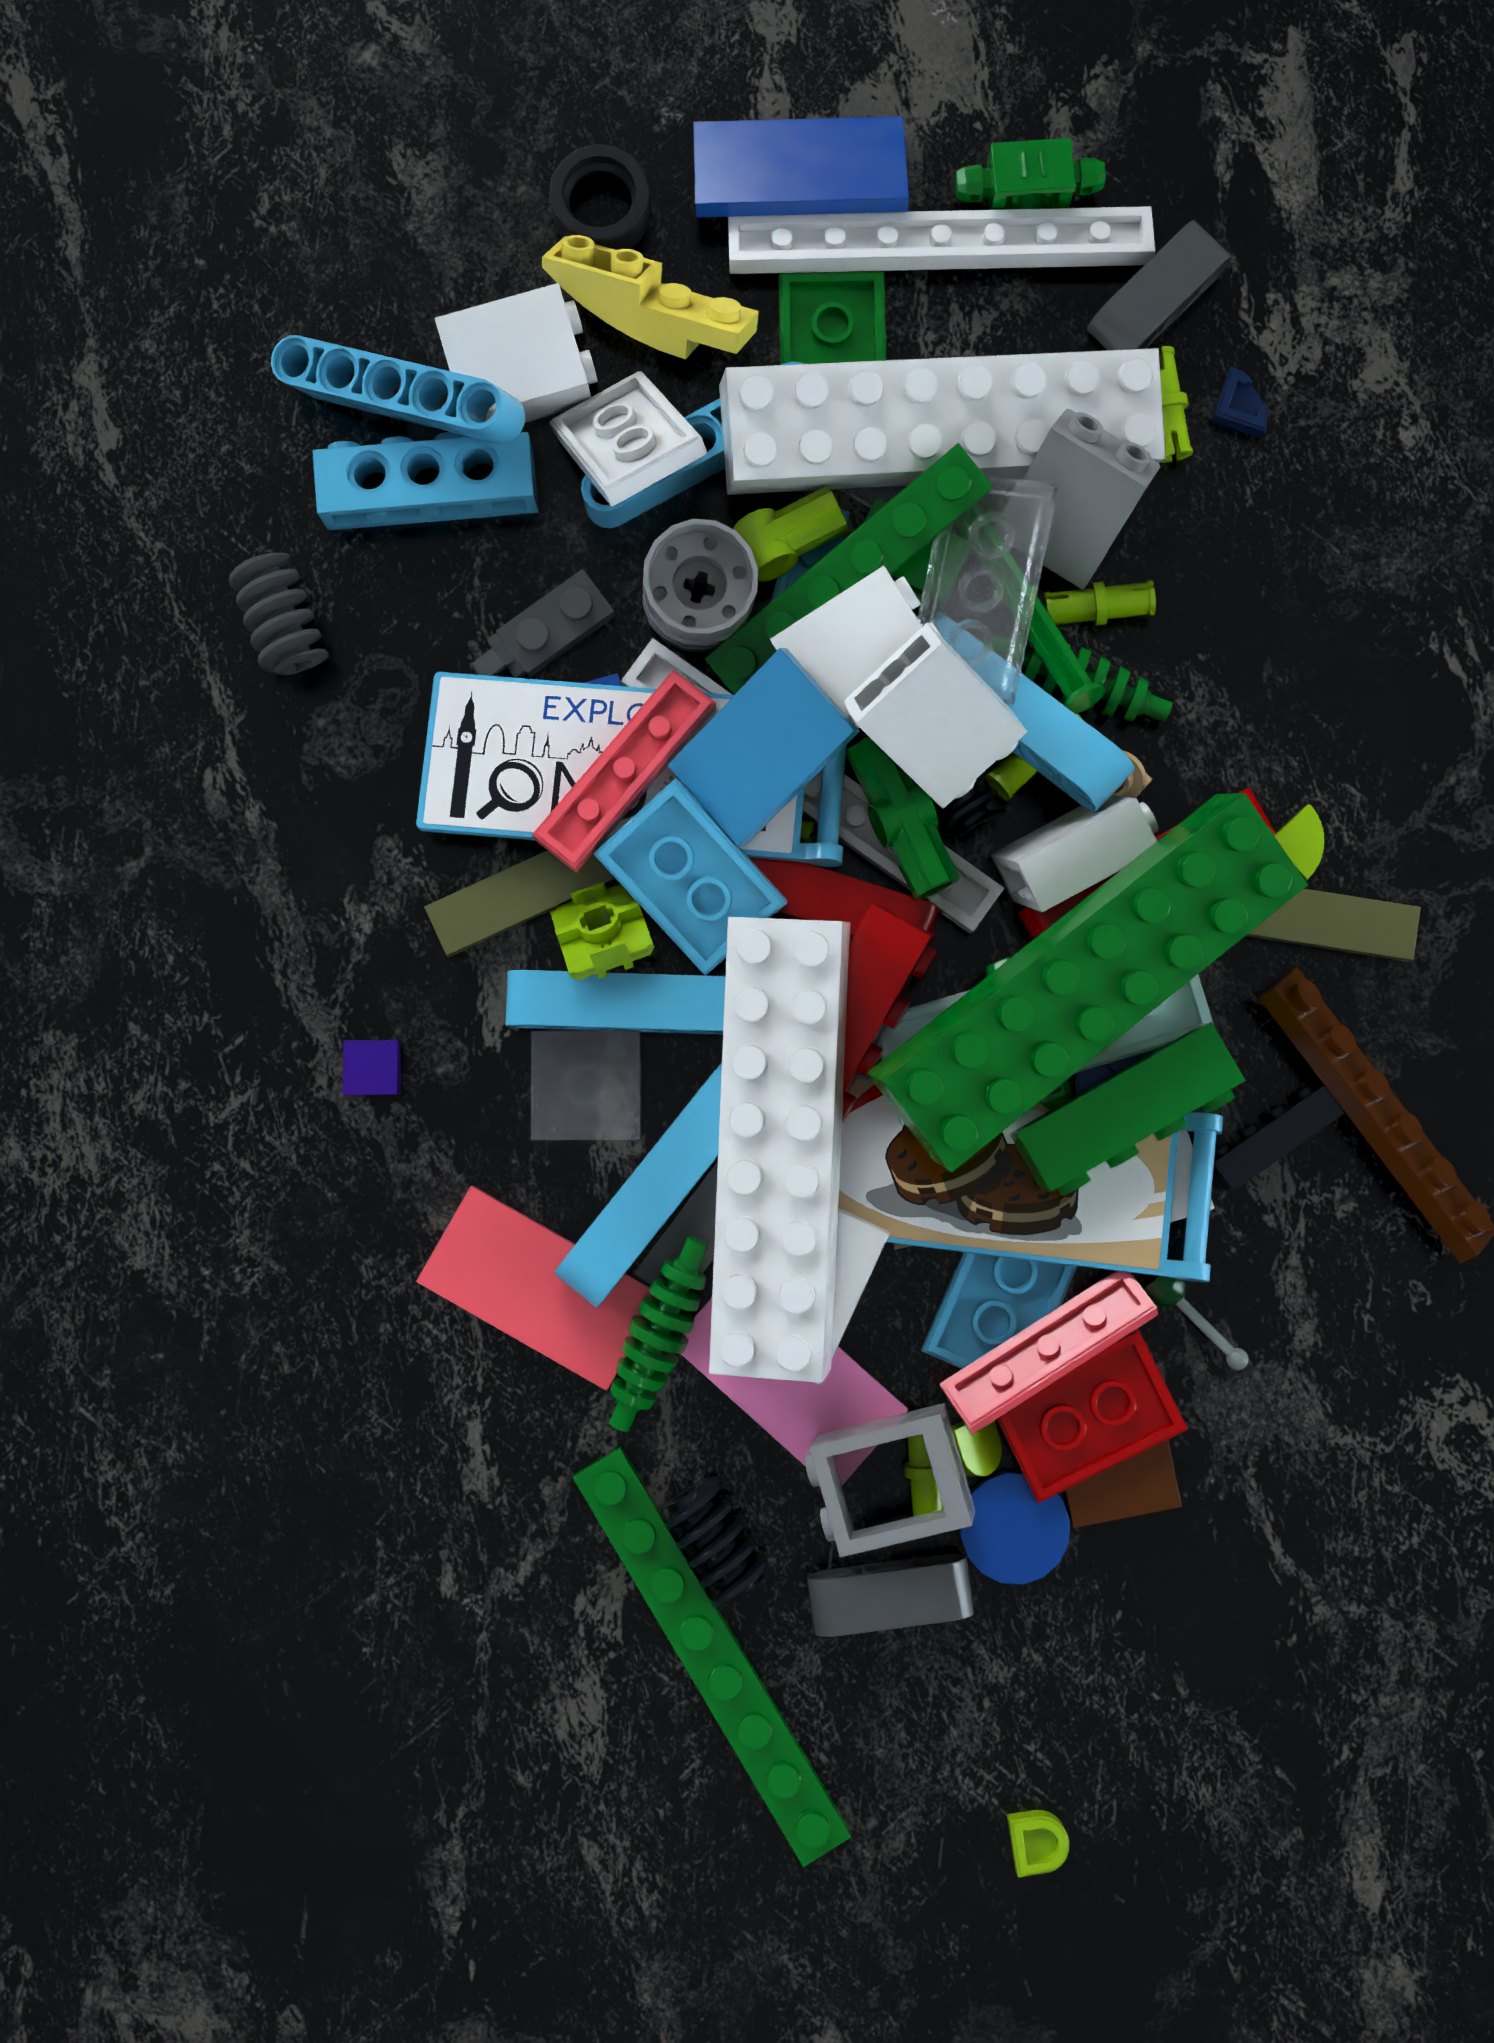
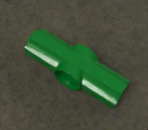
M869 736L848 748L846 756L869 802L867 804V812L873 831L885 849L890 847L914 900L930 897L957 883L960 877L936 829L938 827V818L931 797L917 783L915 784L914 780Z

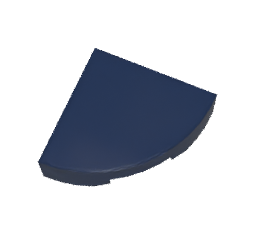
M1232 366L1228 370L1211 422L1261 438L1266 431L1268 411L1258 391L1252 385L1253 380L1243 371Z

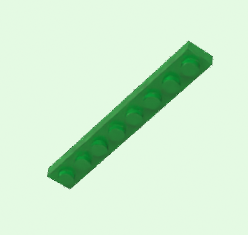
M622 1446L574 1474L573 1479L802 1866L805 1867L851 1838L849 1827L718 1607L713 1608L711 1595L706 1588L702 1589L700 1586L702 1580L695 1569H690L688 1565L690 1560L684 1550L678 1549L677 1538L672 1530H667L665 1518L661 1511L658 1510V1506Z

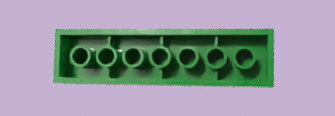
M1245 793L1216 794L869 1070L867 1074L931 1159L948 1171L953 1172L1306 888L1308 884Z

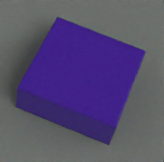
M343 1040V1095H400L401 1041Z

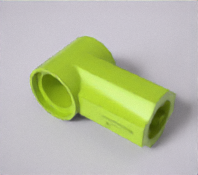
M828 486L778 511L764 508L751 512L740 519L733 528L752 549L759 569L758 582L772 581L783 576L796 565L799 556L849 531L841 509Z

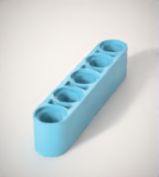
M289 335L281 339L275 346L271 356V367L278 380L315 399L497 444H506L513 441L521 433L525 423V412L518 399L485 379L299 335ZM354 373L353 379L349 383V379L351 375ZM401 382L400 389L394 396L395 388ZM448 393L446 403L439 409L442 397ZM496 403V410L493 416L486 421V414L489 408Z
M791 361L784 363L782 365H795L803 363ZM720 398L684 417L703 439L711 441L714 445L708 451V454L613 507L601 505L593 500L599 491L585 474L582 480L581 492L587 515L592 522L602 528L620 526L725 469Z
M936 612L927 620L928 623L933 622L942 638L1013 711L1028 731L1019 739L1017 746L1012 752L1083 807L1096 812L1134 772L1133 763L1118 746L950 618Z
M511 970L507 974L505 1026L723 1035L726 976L607 973L608 976L599 979L596 974L582 980H576L570 977L568 971Z
M722 1063L712 1073L555 1270V1276L595 1308L601 1305L717 1159Z

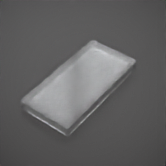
M985 476L994 489L933 541L917 619L922 627L927 622L930 623L932 621L942 638L1005 704L1014 705L1058 489L1055 483Z

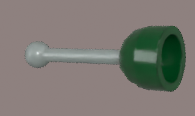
M1144 1275L1141 1278L1139 1285L1153 1303L1159 1307L1176 1305L1226 1355L1229 1367L1234 1370H1242L1248 1365V1354L1241 1348H1234L1184 1298L1186 1280L1153 1275Z

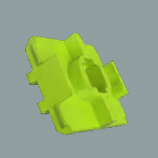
M601 882L570 893L573 901L557 906L554 910L550 911L569 975L576 980H582L596 974L599 979L608 976L607 970L621 965L624 966L625 970L633 968L634 964L632 961L651 955L654 949L639 903L621 884L607 889L605 882Z

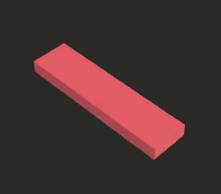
M673 669L532 834L534 840L577 873L665 770L667 765L716 710V702Z
M1114 1271L939 1385L971 1435H973L1158 1315L1157 1307L1131 1273Z

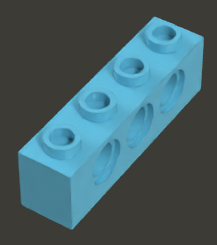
M445 432L436 435L434 440L413 441L407 437L396 436L386 438L381 441V444L360 446L352 441H337L329 444L328 449L313 450L317 514L328 530L539 513L534 450L528 432H521L513 441L506 444H497L452 432ZM487 464L493 467L492 472L485 479L472 480L467 477L469 471L476 465ZM431 468L439 471L437 478L430 484L420 485L414 482L416 476L422 470ZM370 474H385L383 483L377 488H362L364 479Z

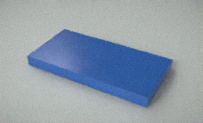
M903 116L693 122L696 218L908 212L909 190Z

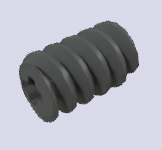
M283 552L263 554L245 560L231 572L229 584L233 591L238 593L236 597L238 608L245 612L243 618L244 626L248 631L253 632L250 639L251 645L255 651L261 652L257 660L260 668L269 673L291 675L315 667L327 660L329 654L326 649L310 650L309 646L319 641L322 635L318 629L303 630L302 626L312 621L315 616L311 609H295L296 606L306 600L307 594L303 589L288 590L289 586L299 580L300 575L296 569L281 570L280 567L290 560V554Z

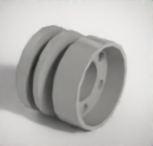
M690 519L670 526L654 540L644 560L642 605L649 625L664 642L682 651L706 653L715 650L747 623L757 594L759 569L751 547L736 530L716 520ZM696 584L706 586V595L703 596L701 603L691 601L690 591L695 589Z

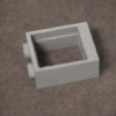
M945 1403L818 1434L809 1446L810 1453L805 1454V1466L809 1481L813 1487L820 1486L826 1506L820 1509L825 1537L828 1542L836 1541L840 1557L966 1528L973 1524L976 1510ZM922 1434L943 1510L854 1531L833 1456Z

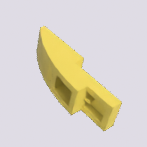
M571 235L564 236L542 256V268L583 307L631 338L662 352L686 360L699 344L737 354L757 331L759 311L743 307L738 301L731 298H711L691 292L687 286L682 284H662V263L643 258V255L638 251L632 249L615 250L594 244V241L589 237Z

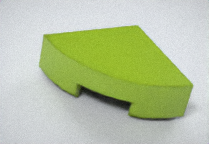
M1310 804L1304 806L1275 835V838L1304 880H1308L1317 869L1324 850L1323 827L1316 811Z

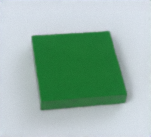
M884 271L779 273L780 365L791 361L803 364L886 360Z

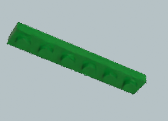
M957 443L710 653L705 660L730 692L735 695L777 651L770 640L772 637L882 566H885L889 574L892 575L991 492L994 487L963 447Z

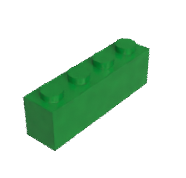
M1210 1022L1192 1029L1076 1095L1069 1102L1055 1107L1011 1132L1009 1135L1042 1192H1052L1058 1189L1061 1196H1064L1091 1181L1087 1171L1106 1161L1109 1168H1113L1137 1155L1139 1151L1135 1144L1154 1134L1156 1139L1160 1141L1187 1126L1183 1116L1202 1106L1205 1113H1209L1229 1103L1235 1098L1231 1089L1246 1080L1213 1023Z

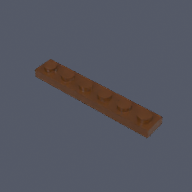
M1298 967L1282 976L1259 997L1260 1001L1461 1264L1478 1256L1494 1235V1224L1486 1208L1472 1197L1457 1177L1453 1165L1440 1155L1424 1134L1418 1119L1405 1109L1390 1089L1386 1077L1373 1067L1357 1046L1351 1031L1338 1021L1322 1000L1318 988L1306 979Z

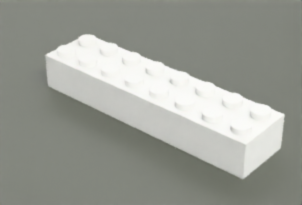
M1159 348L728 367L725 369L719 384L727 495L819 490L825 486H828L829 489L907 486L957 443L963 447L988 481L1022 480L1051 427L1066 409H1071L1076 413L1082 412L1091 415L1101 423L1105 431L1123 442L1128 441L1140 445L1150 454L1151 459L1157 463L1165 459Z
M728 917L709 1374L822 1383L831 1370L851 922Z

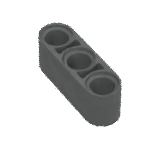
M1195 220L1190 221L1098 311L1089 323L1087 332L1107 351L1146 349L1220 276L1233 256Z
M942 1554L814 1572L807 1576L813 1630L817 1636H843L965 1619L974 1614L967 1556L962 1554Z

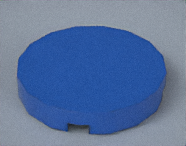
M1003 1470L986 1476L970 1490L976 1510L973 1524L970 1527L958 1529V1533L967 1557L982 1574L1000 1583L1023 1585L1045 1577L1060 1563L1069 1544L1070 1519L1064 1502L1058 1494L1038 1504L1022 1472Z

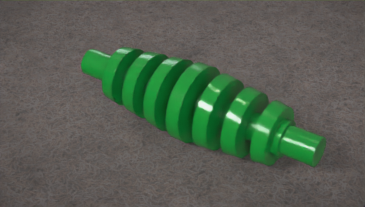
M989 632L985 633L982 644L1015 669L1016 666L1025 669L1023 675L1032 682H1034L1037 674L1045 677L1041 688L1049 695H1052L1057 683L1036 650L1025 646L1028 638L1025 633L1017 632L1015 639L1009 638V640ZM1083 647L1080 648L1076 656L1091 681L1101 682L1105 688V693L1101 698L1104 699L1101 715L1112 717L1119 705L1125 707L1122 720L1133 722L1137 715L1142 716L1143 714L1162 722L1166 721L1173 702L1152 695L1151 691L1147 690L1149 681L1139 676L1133 687L1126 685L1130 671L1121 666L1118 668L1113 679L1106 677L1111 661L1100 656L1093 672L1089 671L1086 668L1092 651ZM1063 693L1059 700L1061 704L1067 700ZM1094 705L1091 706L1090 708H1088V709L1085 710V711L1091 712V710L1093 709Z
M687 1237L679 1258L665 1260L660 1272L670 1280L663 1278L654 1279L649 1288V1292L654 1297L643 1298L638 1307L639 1313L643 1316H633L628 1326V1331L633 1336L625 1337L622 1352L627 1357L619 1359L616 1372L621 1378L613 1380L610 1390L611 1395L616 1398L617 1404L609 1424L619 1431L629 1432L637 1411L651 1409L657 1399L652 1391H661L668 1380L663 1372H672L679 1361L675 1354L684 1353L689 1340L683 1333H690L692 1331L695 1320L687 1311H697L701 1299L691 1289L703 1290L707 1278L701 1272L699 1266L708 1244L700 1239Z

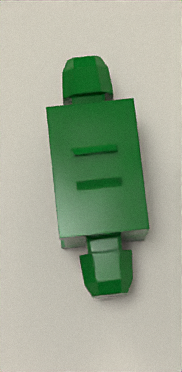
M1071 138L991 143L986 168L982 169L981 164L963 167L956 171L954 179L955 197L963 202H982V198H987L988 210L1069 208L1073 192L1077 191L1078 196L1097 193L1104 188L1106 181L1105 163L1097 158H1078L1077 162H1073Z

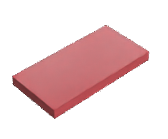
M470 1186L416 1281L606 1391L617 1374L616 1368L619 1359L626 1357L622 1352L625 1337L633 1336L628 1331L632 1317L636 1315L643 1316L639 1313L638 1307L644 1297H654L649 1292V1285L625 1273L601 1305L595 1308L554 1275L555 1270L575 1246V1243L475 1186Z

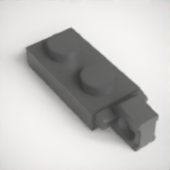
M581 569L497 629V633L487 640L491 649L471 664L473 670L477 675L505 677L511 673L513 678H522L526 675L531 678L615 617L614 610L586 572Z

